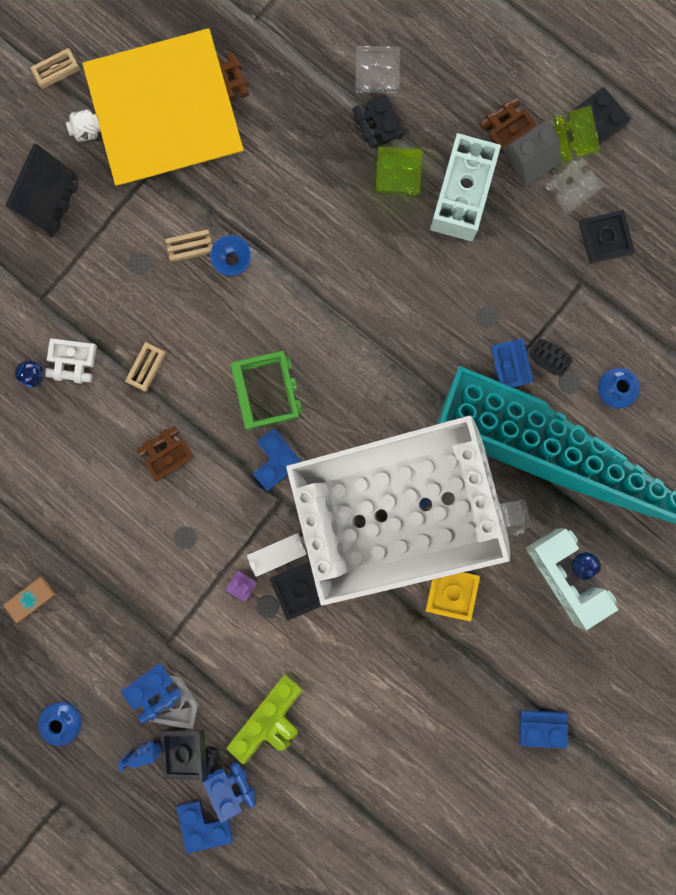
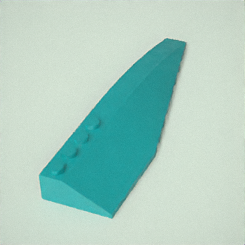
M458 367L435 425L471 416L478 428L487 456L579 493L676 524V491L672 492L666 488L664 482L658 478L653 479L644 473L645 469L628 462L627 457L599 438H593L588 435L583 427L578 424L575 426L566 420L564 414L559 411L556 413L548 407L549 404L545 401L464 367Z

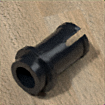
M213 746L206 747L207 776L214 773L217 759L221 757V754H219L220 750Z

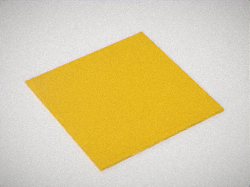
M209 28L83 62L115 186L244 151Z

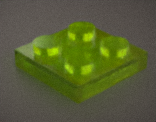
M378 147L375 192L419 195L423 149Z

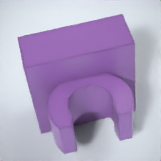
M238 570L226 591L246 602L257 581Z

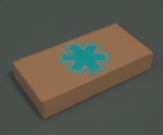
M40 577L3 606L17 624L56 594L45 579Z

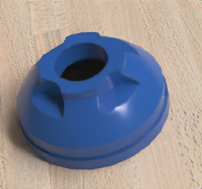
M227 235L214 243L211 248L210 259L214 268L219 273L225 276H237L249 267L251 251L247 242L242 238ZM229 254H236L239 257L238 263L235 265L227 264V256Z
M614 368L607 371L598 383V394L601 400L607 406L615 409L630 406L635 402L640 393L638 378L634 373L624 368ZM619 380H624L628 383L629 388L626 393L618 391L616 385Z
M54 703L48 706L40 715L38 720L39 733L48 744L54 746L68 744L80 732L81 716L79 711L69 703ZM52 720L61 722L62 730L60 733L51 731L50 723Z

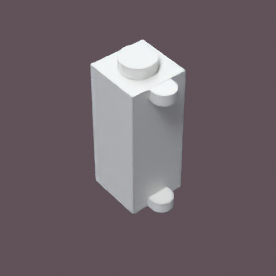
M299 533L251 553L247 555V558L257 577L308 553L304 536L300 537Z

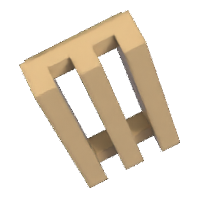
M69 48L30 67L42 89L81 70ZM68 57L70 58V59H68V60H66V61H64V62H62V63H60V64H57V63L61 62L62 60H64V59H66V58H68ZM50 67V69H48L47 71H45V72H43V73H41V74H38L39 72H41V71H43V70H45V69H47V68Z
M209 230L165 239L170 262L210 254L212 248ZM205 237H206V239H203V240H198V241H194V242H189V243H185V244H181V245L172 246V245H175V244H179V243H183V242H188V241H192V240L201 239V238H205ZM208 245L206 248L174 255L176 251Z
M145 342L125 382L147 392L166 352ZM150 349L152 351L135 382L133 379ZM156 353H158V356L150 372L148 373L143 385H141V382L144 379Z

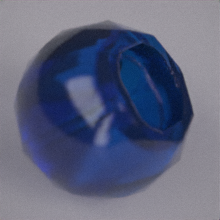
M26 360L19 363L15 369L14 376L17 381L35 388L43 381L44 371L36 361Z
M582 552L574 557L572 570L574 575L580 580L587 581L601 571V563L599 558L593 553Z

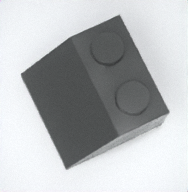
M549 119L537 124L502 148L524 187L561 163L560 139Z

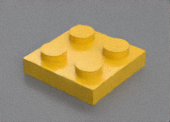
M462 572L432 579L425 611L471 622L480 576Z

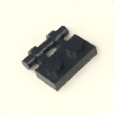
M386 94L366 102V112H362L360 105L352 108L355 115L354 120L360 126L363 132L362 137L365 142H368L370 149L378 146L376 138L380 137L383 144H386L404 136V131ZM372 120L376 128L371 129L368 121Z

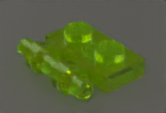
M591 105L568 112L570 121L564 123L562 115L554 117L555 126L553 128L560 139V151L563 162L571 160L570 151L574 149L577 150L578 158L601 151ZM572 129L574 141L568 143L566 131Z

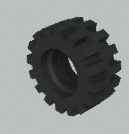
M539 339L529 353L530 359L535 361L537 365L558 377H562L573 362L572 357L564 352L565 350L545 339Z

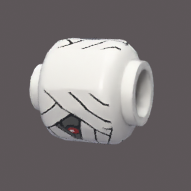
M90 110L72 112L69 115L70 121L66 122L69 136L74 135L78 142L96 139L98 136L97 132H101L97 116L92 114Z

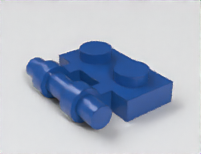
M161 663L120 691L133 711L140 706L143 707L145 712L138 716L142 724L149 720L153 721L158 717V713L167 707L171 708L176 704L175 701L182 697L178 689L171 693L167 689L174 681ZM159 693L162 700L152 705L150 699Z
M235 762L230 766L233 773L227 776L223 768L208 775V778L202 780L220 823L242 812L239 803L246 801L248 808H252L257 804L254 798L255 792L252 787H249L246 780L247 774L244 769H241L239 762ZM238 783L241 791L234 794L231 785Z

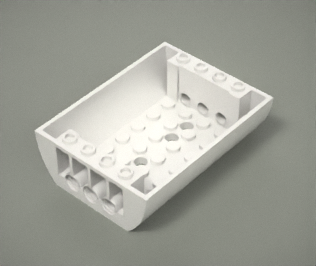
M471 416L286 466L321 606L510 561V547L506 526L483 441ZM451 492L454 494L455 501L452 505L444 504L442 500L444 493ZM423 498H429L432 501V508L429 511H424L420 507V502ZM379 509L385 510L388 514L385 522H380L376 518V513ZM357 515H362L366 519V524L362 528L357 527L355 524V517Z

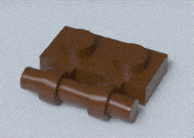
M229 54L227 56L228 62L224 64L220 56L217 57L229 100H235L233 91L236 90L239 91L242 98L249 96L248 83L246 78H243L242 66L235 54ZM233 73L235 80L229 82L226 74Z
M516 98L511 102L507 101L502 104L501 108L496 112H490L479 123L482 130L488 127L493 128L489 132L488 137L493 143L501 145L500 153L504 151L502 148L537 125L525 108L520 112L515 110L520 106ZM504 116H507V117L510 118V119H508L507 121H505L504 123H501V122L499 121V120H500L501 118H503Z
M176 426L168 430L164 429L160 432L159 436L151 441L148 439L143 443V446L137 449L141 457L147 453L151 456L144 464L156 482L195 458L183 438L176 442L173 440L172 437L180 433ZM166 442L168 447L157 453L155 448Z

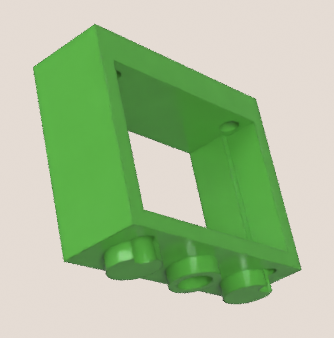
M284 351L231 363L243 421L247 431L300 419L299 413H303L300 399L295 400L294 392L298 391L295 378L290 379L289 370L293 368L290 356L285 357ZM280 363L291 413L254 421L243 371Z

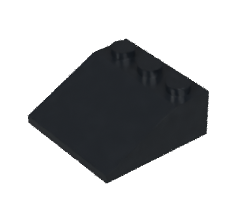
M34 143L5 206L28 229L53 238L54 234L60 229V220L63 214L69 209L72 194L78 189L79 179L71 169L41 146Z

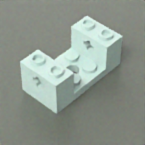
M457 133L432 220L431 231L473 241L478 231L501 145ZM465 178L470 179L473 186L464 188L460 181Z
M554 529L527 546L526 550L573 624L588 630L618 611L615 605L617 600L609 590L591 587L579 595L573 585L569 586L565 580L567 574L560 565L556 566V563L579 549L576 544L578 540L571 530Z

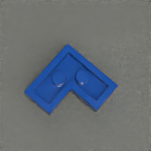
M275 428L257 441L270 458L267 463L253 473L266 491H269L288 476L286 466L301 462Z
M201 799L177 805L176 808L186 854L233 842L229 819L220 823L219 819L206 822Z

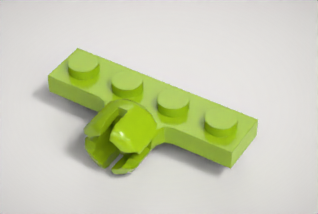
M284 674L226 749L242 764H246L265 740L277 751L287 749L291 745L289 740L291 738L295 740L298 731L286 719L285 714L302 693L303 689L288 675Z

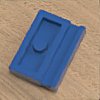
M523 338L490 346L498 382L510 387L533 383Z
M520 710V746L567 748L568 713Z
M153 740L140 744V748L135 749L134 753L132 750H129L118 761L120 772L124 771L128 765H130V768H135L155 762L161 754V742L154 744Z

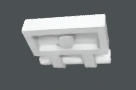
M50 338L47 361L55 363V368H47L46 377L54 378L57 381L66 379L74 380V383L80 384L83 382L91 383L93 376L90 373H84V367H94L97 346L91 343ZM65 364L75 365V371L64 370Z

